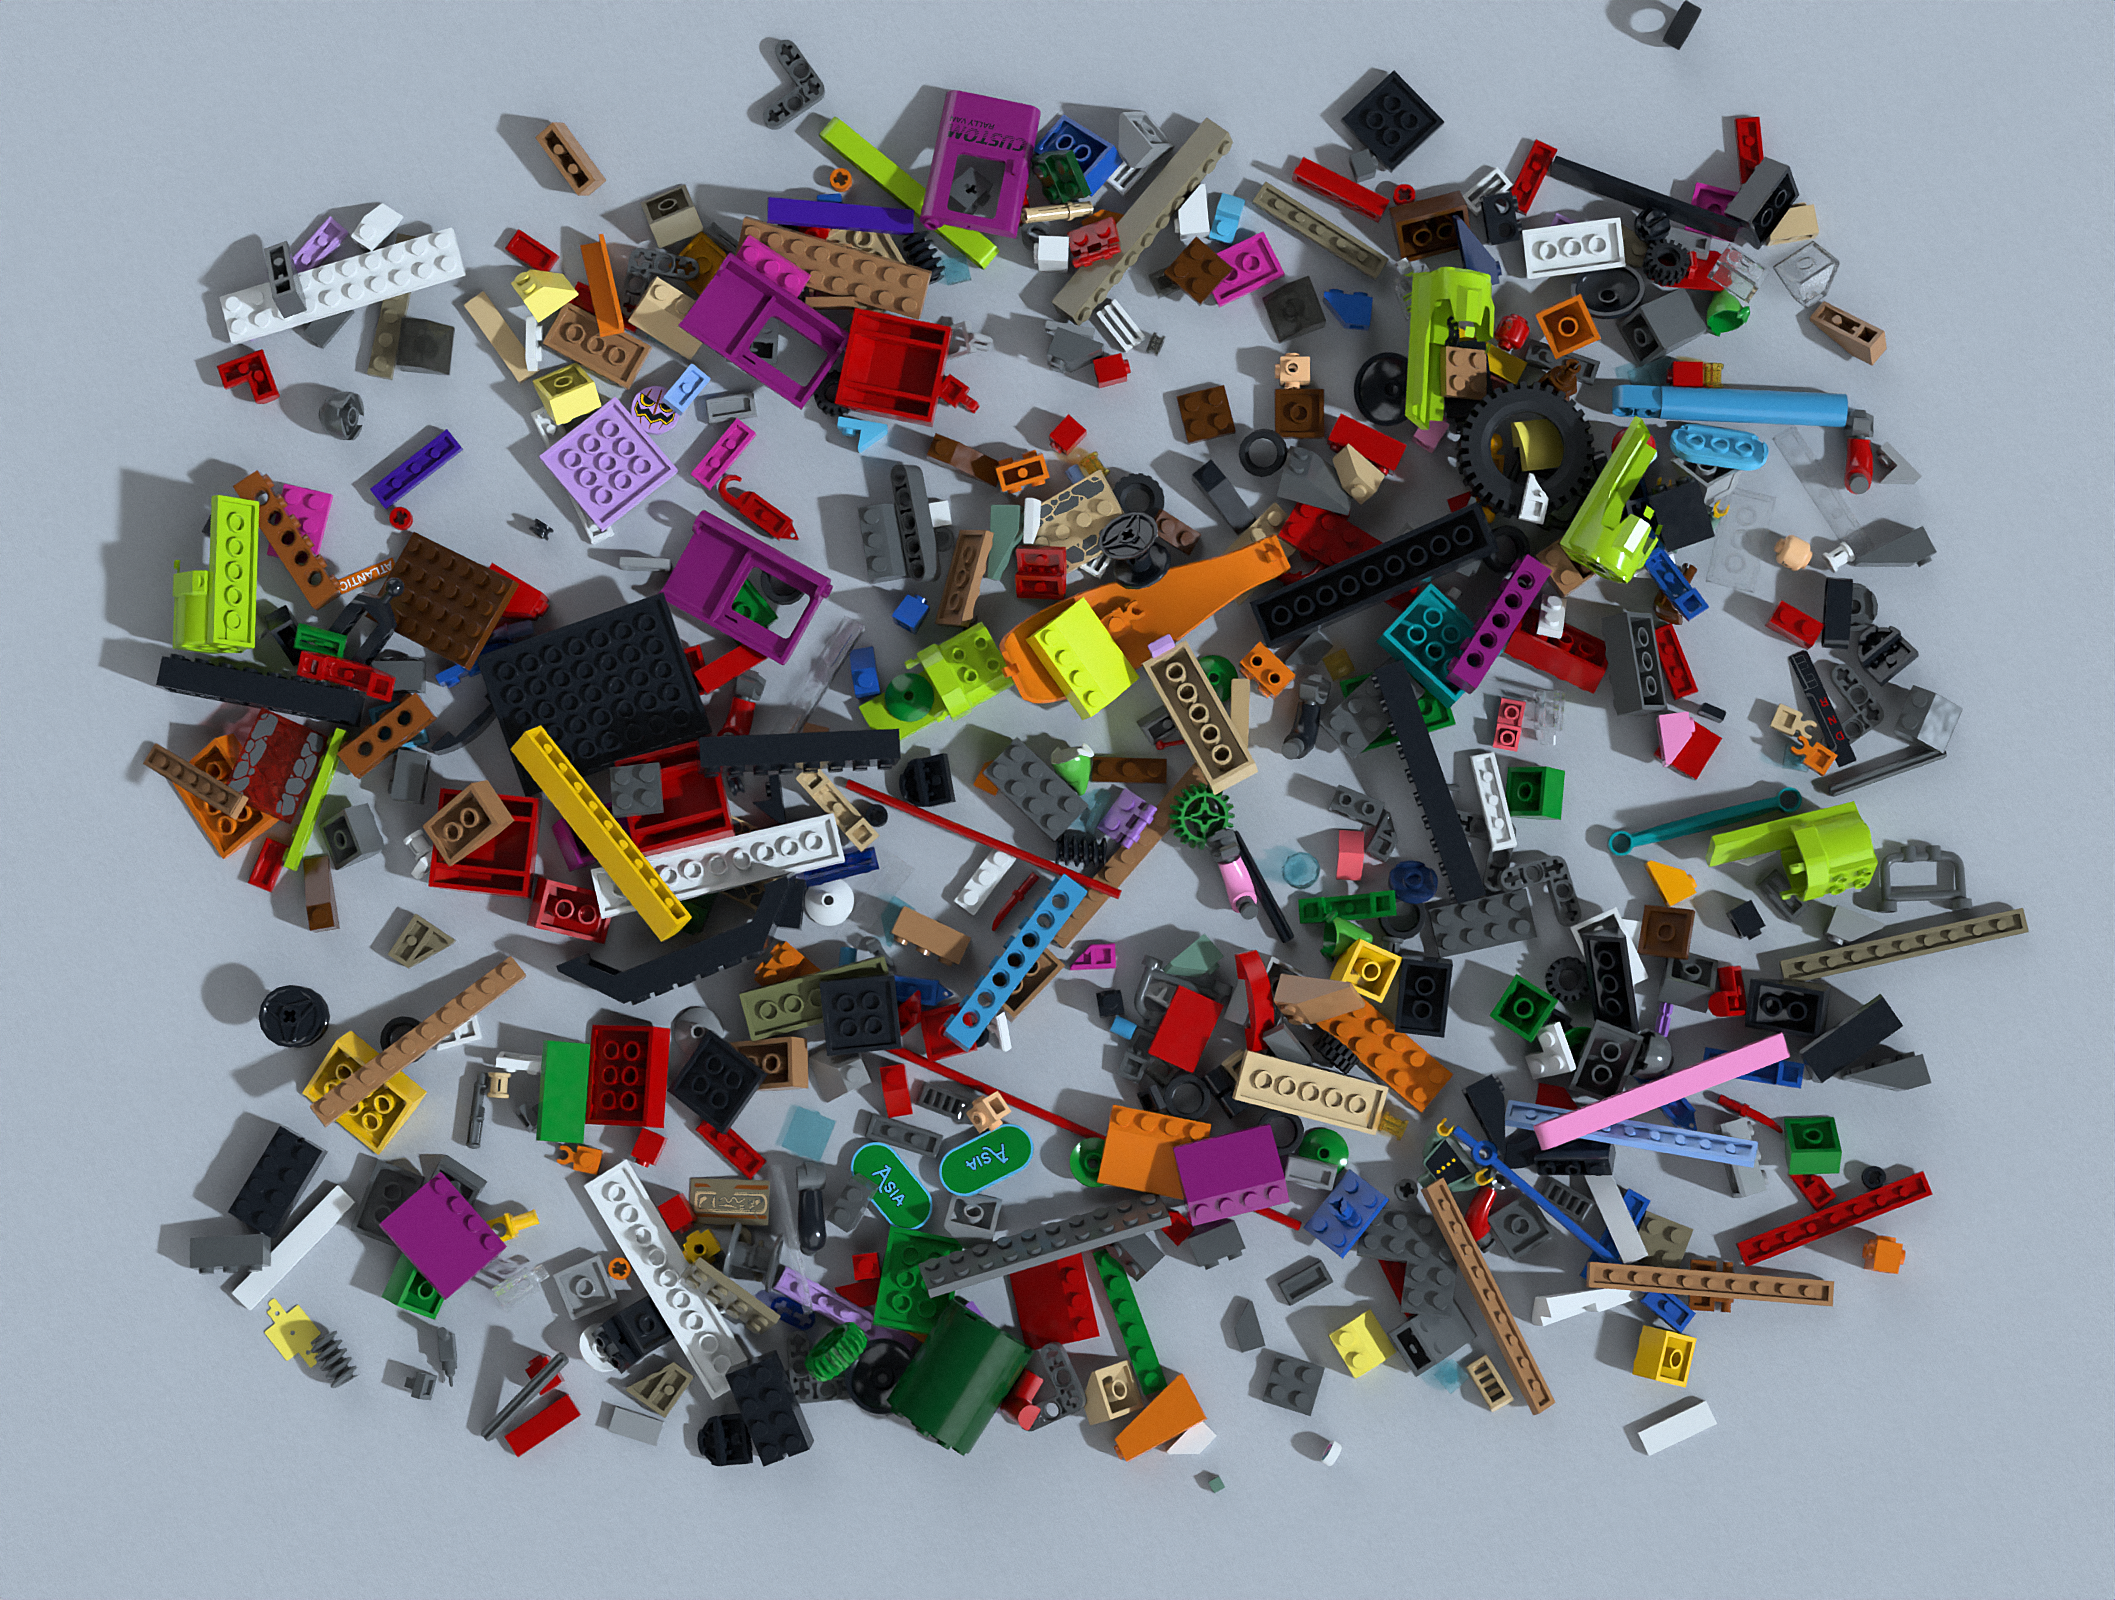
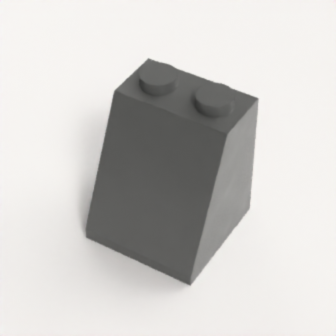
M1680 288L1640 306L1617 325L1640 368L1695 340L1707 330L1703 318L1698 313L1685 288Z

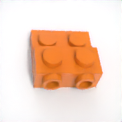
M785 941L783 945L779 942L772 949L770 954L773 957L767 964L763 961L754 971L757 975L754 980L761 986L821 970Z

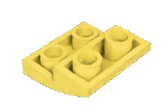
M1548 419L1511 423L1513 447H1519L1522 471L1560 466L1564 448L1559 431Z

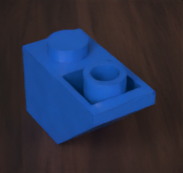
M1330 289L1329 292L1324 291L1323 303L1343 328L1362 331L1369 330L1373 297H1369L1364 292H1354L1352 295L1344 294V291L1339 289Z

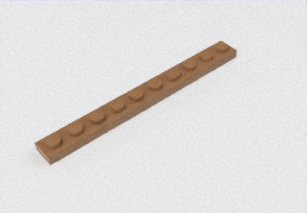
M1196 762L1156 806L1158 810L1152 816L1154 818L1150 825L1147 824L1139 834L1141 837L1137 843L1134 842L1129 849L1122 845L1105 864V868L1103 866L1093 879L1118 889L1170 830L1169 825L1175 821L1168 818V814L1175 813V810L1171 809L1169 805H1177L1178 803L1174 796L1177 795L1182 798L1181 789L1184 788L1190 792V784H1194L1198 788L1199 783L1203 782L1206 787L1208 786ZM1193 800V801L1188 805L1187 809L1191 806V804H1192L1195 800ZM1085 887L1084 889L1088 891L1086 896L1053 940L1065 949L1111 896Z
M511 956L310 1105V1109L326 1128L523 980L526 974Z
M1444 1178L1437 1179L1421 1189V1192L1532 1414H1540L1556 1402Z
M1599 1262L1587 1263L1586 1287L1833 1307L1834 1281Z

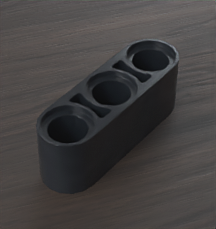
M1826 578L1822 622L1825 626L1822 629V648L1848 649L1853 579Z

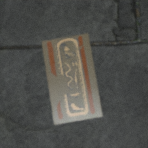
M691 1178L690 1206L698 1218L692 1223L736 1225L737 1222H740L742 1225L768 1226L770 1181Z

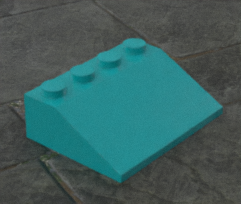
M1430 583L1376 642L1396 661L1402 659L1406 670L1447 709L1465 693L1464 690L1446 679L1449 670L1446 668L1454 656L1458 658L1462 653V650L1459 648L1466 637L1471 638L1475 633L1472 629L1474 623ZM1480 638L1481 645L1489 647L1488 641ZM1467 657L1468 664L1476 667L1475 660Z

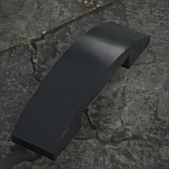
M489 693L484 697L491 704L456 738L448 731L431 747L438 756L464 747L480 736L491 725L497 716Z

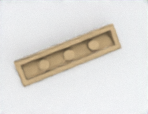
M1232 679L1230 719L1248 749L1250 680Z

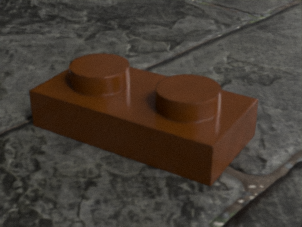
M1159 509L1154 517L1158 528L1157 537L1190 556L1202 534L1163 509Z

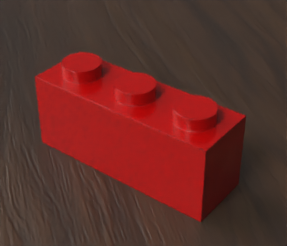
M1340 414L1327 440L1330 450L1335 453L1341 451L1347 444L1351 445L1385 476L1388 474L1393 476L1407 447L1406 444L1343 414Z

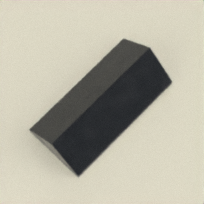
M1620 927L1582 934L1594 1023L1596 1019H1599L1632 1033L1640 1032L1626 935Z
M1879 994L1805 1046L1799 1053L1811 1080L1815 1083H1823L1903 1027V1025L1884 997Z

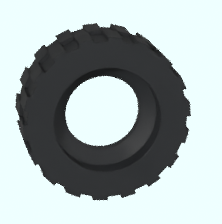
M1132 473L1127 477H1122L1115 484L1112 491L1124 514L1131 513L1125 504L1127 494L1132 490L1139 489L1146 492L1150 499L1148 508L1141 513H1145L1154 519L1159 509H1164L1165 499L1159 483L1153 480L1151 476L1143 475V473Z

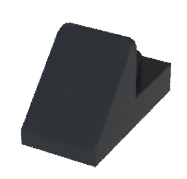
M779 774L769 775V782H765L767 797L771 796L772 800L752 803L777 823L784 825L787 823L781 777Z

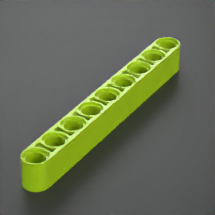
M834 116L818 136L906 209L914 210V215L920 219L926 189L843 121ZM945 224L933 230L982 270L1000 252L997 246L979 231Z

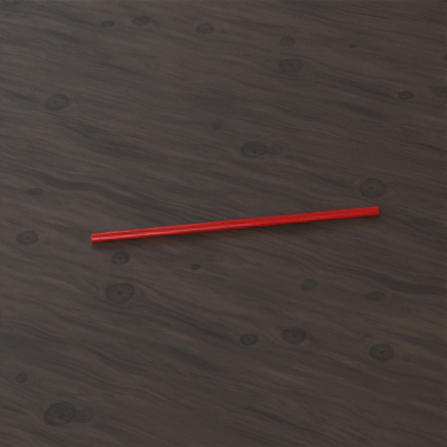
M851 779L847 781L845 788L1059 876L1065 874L1076 883L1113 898H1120L1122 893L1120 889Z

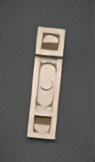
M818 769V773L804 774L802 772L795 778L826 814L834 813L836 825L861 852L880 836L821 769Z

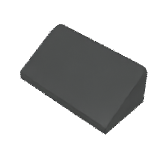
M1164 705L1137 721L1138 726L1151 746L1177 731Z
M447 1155L438 1163L430 1178L431 1180L442 1172L471 1206L487 1183L485 1179Z

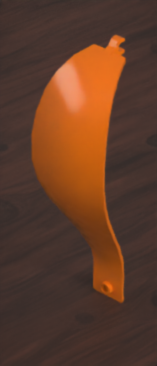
M1272 534L1220 556L1171 567L1160 581L1146 588L1137 590L1126 589L1114 581L1083 591L1041 610L1011 629L999 644L1006 667L1001 670L1005 679L1008 677L1012 678L1023 700L1032 703H1052L1066 700V696L1025 639L1082 597H1084L1099 619L1118 606L1122 611H1125L1131 601L1136 600L1138 602L1132 608V612L1138 614L1144 611V617L1139 620L1132 619L1130 623L1133 625V628L1114 640L1134 670H1137L1143 666L1142 663L1151 659L1148 644L1167 634H1170L1175 644L1242 593L1291 570L1290 564L1277 536Z

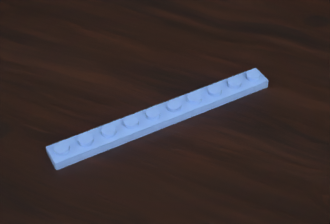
M1508 1100L1505 1112V1126L1534 1130V1125L1573 1110ZM1627 1119L1579 1137L1581 1139L1754 1168L1758 1150L1757 1141Z

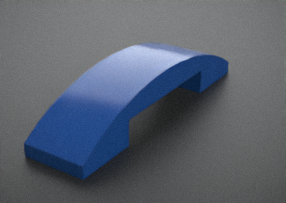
M1651 529L1648 537L1655 539L1657 535ZM1658 538V542L1646 560L1644 567L1667 599L1689 622L1707 610L1709 606L1697 589L1691 587L1668 556L1665 546Z
M1705 1047L1703 1061L1728 1051ZM1781 1060L1735 1079L1801 1089L1805 1064Z

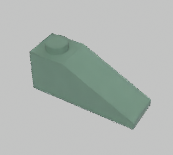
M991 505L990 532H993L994 535L992 539L993 545L989 552L988 579L1000 580L1023 537L1025 509L1023 506Z

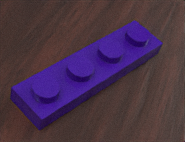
M446 429L370 488V490L387 510L460 453L463 448Z

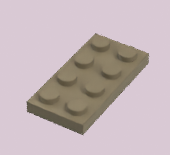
M701 1257L689 1265L681 1275L689 1287L699 1289L706 1294L705 1297L710 1302L721 1305L726 1309L725 1311L729 1316L735 1319L739 1318L746 1324L747 1329L753 1333L762 1335L773 1327L781 1317Z

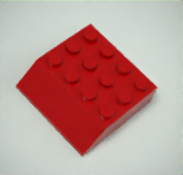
M855 308L835 404L863 414L933 427L953 333L952 328Z
M697 741L614 762L615 767L658 762L661 767L664 813L627 817L632 841L644 856L736 836L722 774L719 773V777L704 778L703 774H698Z
M440 788L437 813L463 790ZM497 794L514 821L497 836L452 866H448L433 843L428 887L531 899L543 801L539 798Z

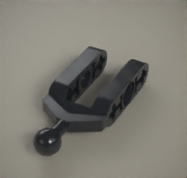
M390 578L385 584V592L382 596L364 592L357 594L329 628L328 631L347 636L365 611L380 623L353 656L352 661L369 666L393 635L397 623L389 602L393 597H398L404 592L405 587L401 579ZM320 646L327 649L336 650L335 648H331L328 646Z

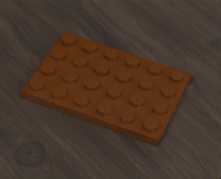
M413 532L377 596L384 594L385 584L390 578L401 579L405 587L404 592L398 597H393L389 602L397 623L394 632L470 671L519 584ZM367 612V614L365 615V617H367L368 619H370V620H372V621H374V622L380 624L376 619H374V618Z

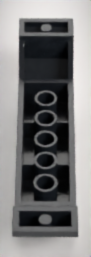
M795 873L764 884L766 891L751 922L625 971H620L591 958L589 953L557 965V970L623 1004L631 1001L632 1005H636L650 999V993L654 992L656 997L673 990V985L676 983L679 988L696 981V976L699 974L701 979L720 971L718 967L722 965L724 970L742 963L741 958L746 957L747 961L765 954L764 949L772 943L796 881Z

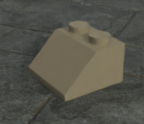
M685 184L641 202L659 249L672 246L679 240L694 237L699 232L704 231Z

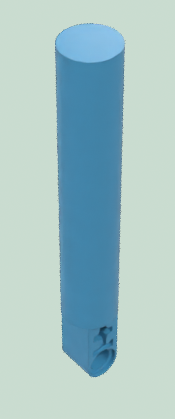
M1618 385L1612 389V413L1619 417L1637 416L1639 418L1845 427L1848 413L1847 394Z

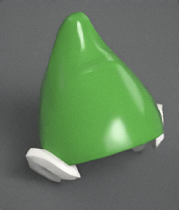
M1085 743L1082 746L1063 750L1057 747L1050 755L1052 767L1061 778L1073 787L1079 796L1085 794L1091 772L1090 757L1094 756L1093 750Z

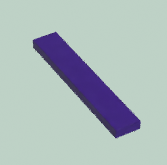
M768 197L767 223L910 236L914 230V210Z

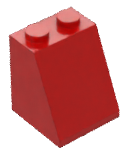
M491 563L489 569L519 584L501 617L537 621L539 617H544L550 606L548 605L549 599L541 591Z

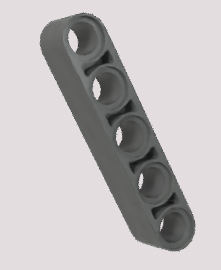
M898 464L892 468L890 478L908 573L915 582H935L941 575V566L923 472L917 465Z

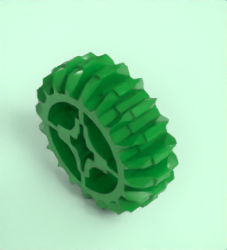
M1200 782L1198 788L1194 784H1190V792L1184 788L1181 789L1182 798L1177 795L1174 796L1178 803L1177 805H1169L1171 809L1175 810V813L1168 814V818L1175 820L1169 826L1172 829H1177L1173 835L1177 838L1181 837L1180 842L1182 844L1188 843L1189 847L1193 849L1197 845L1198 849L1204 850L1205 844L1208 846L1207 839L1213 836L1215 832L1226 829V827H1234L1228 820L1235 818V814L1228 812L1234 808L1233 804L1227 803L1230 799L1228 795H1222L1223 791L1214 795L1209 785L1206 787L1205 783ZM1206 797L1214 800L1218 812L1210 811ZM1195 800L1193 809L1186 811L1188 805ZM1202 812H1204V813L1210 815V816L1202 817L1201 820H1199V819L1193 817V816L1202 815ZM1185 820L1193 821L1197 835H1192L1188 831ZM1217 821L1215 827L1208 832L1209 825Z
M854 1322L840 1324L823 1338H820V1341L814 1345L813 1349L806 1356L804 1365L809 1374L817 1381L831 1380L858 1359V1356L863 1353L868 1339L863 1330Z

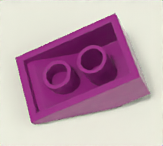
M612 802L603 804L613 816ZM627 817L614 818L632 840ZM561 818L551 826L569 872L598 862L564 818Z

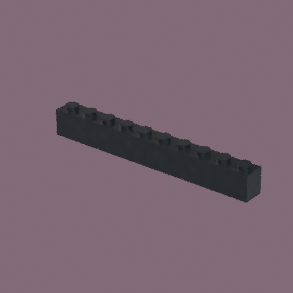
M1400 659L1373 669L1375 675H1372L1371 678L1375 689H1381L1384 697L1379 699L1383 712H1389L1392 721L1388 723L1392 737L1397 735L1400 745L1396 746L1401 760L1406 759L1409 768L1405 769L1409 784L1413 782L1415 784L1417 792H1414L1413 796L1417 807L1423 806L1425 815L1421 816L1426 830L1431 829L1434 837L1430 839L1434 854L1439 852L1442 862H1439L1438 865L1442 876H1448L1451 884L1446 886L1450 899H1456L1457 903L1461 904L1484 896L1486 892L1403 660Z

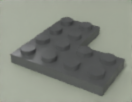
M1382 1208L1359 1237L1356 1256L1405 1263L1406 1268L1400 1312L1450 1320L1458 1264L1434 1216Z

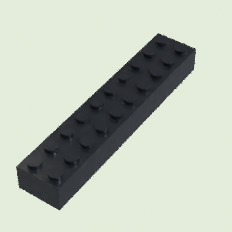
M1475 502L1249 603L1267 647L1275 650L1500 550L1481 505Z

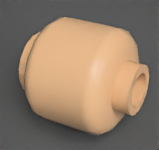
M1789 535L1785 539L1780 538L1774 547V551L1777 552L1776 562L1793 571H1797L1800 568L1804 569L1813 554L1810 551V544L1794 535Z

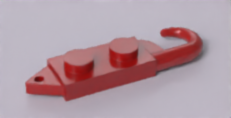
M731 474L721 479L718 485V493L724 502L778 541L780 539L799 540L792 524L794 521L755 492H744L738 498L727 492V483L732 480L740 482L742 481L741 477Z

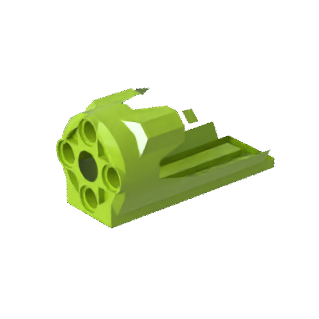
M1440 267L1431 272L1413 273L1405 416L1421 430H1429L1430 420L1443 421L1444 397H1441L1440 348L1445 346V341L1450 333L1447 319L1452 316L1454 318L1451 320L1452 324L1456 321L1458 324L1460 321L1473 322L1474 327L1466 326L1465 336L1474 338V333H1476L1477 342L1489 341L1493 338L1495 307L1491 298L1492 283L1489 274L1454 267ZM1491 343L1487 345L1485 354L1489 352Z
M1637 416L1632 420L1559 543L1569 559L1587 567L1604 579L1625 584L1630 582L1635 572L1644 566L1658 542L1657 537L1655 539L1648 537L1651 527L1641 518L1630 514L1620 523L1625 504L1657 452L1656 449L1646 444L1651 434L1643 420ZM1647 506L1643 515L1651 520L1654 510ZM1663 525L1657 526L1656 535H1660Z

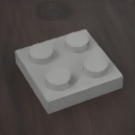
M601 1255L553 1274L572 1321L619 1301Z

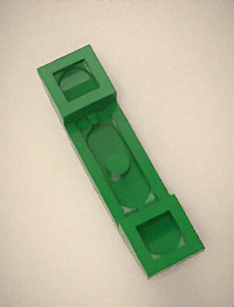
M1395 890L1298 899L1300 924L1325 923L1326 921L1322 920L1323 917L1335 910L1338 912L1337 917L1348 921L1397 915Z

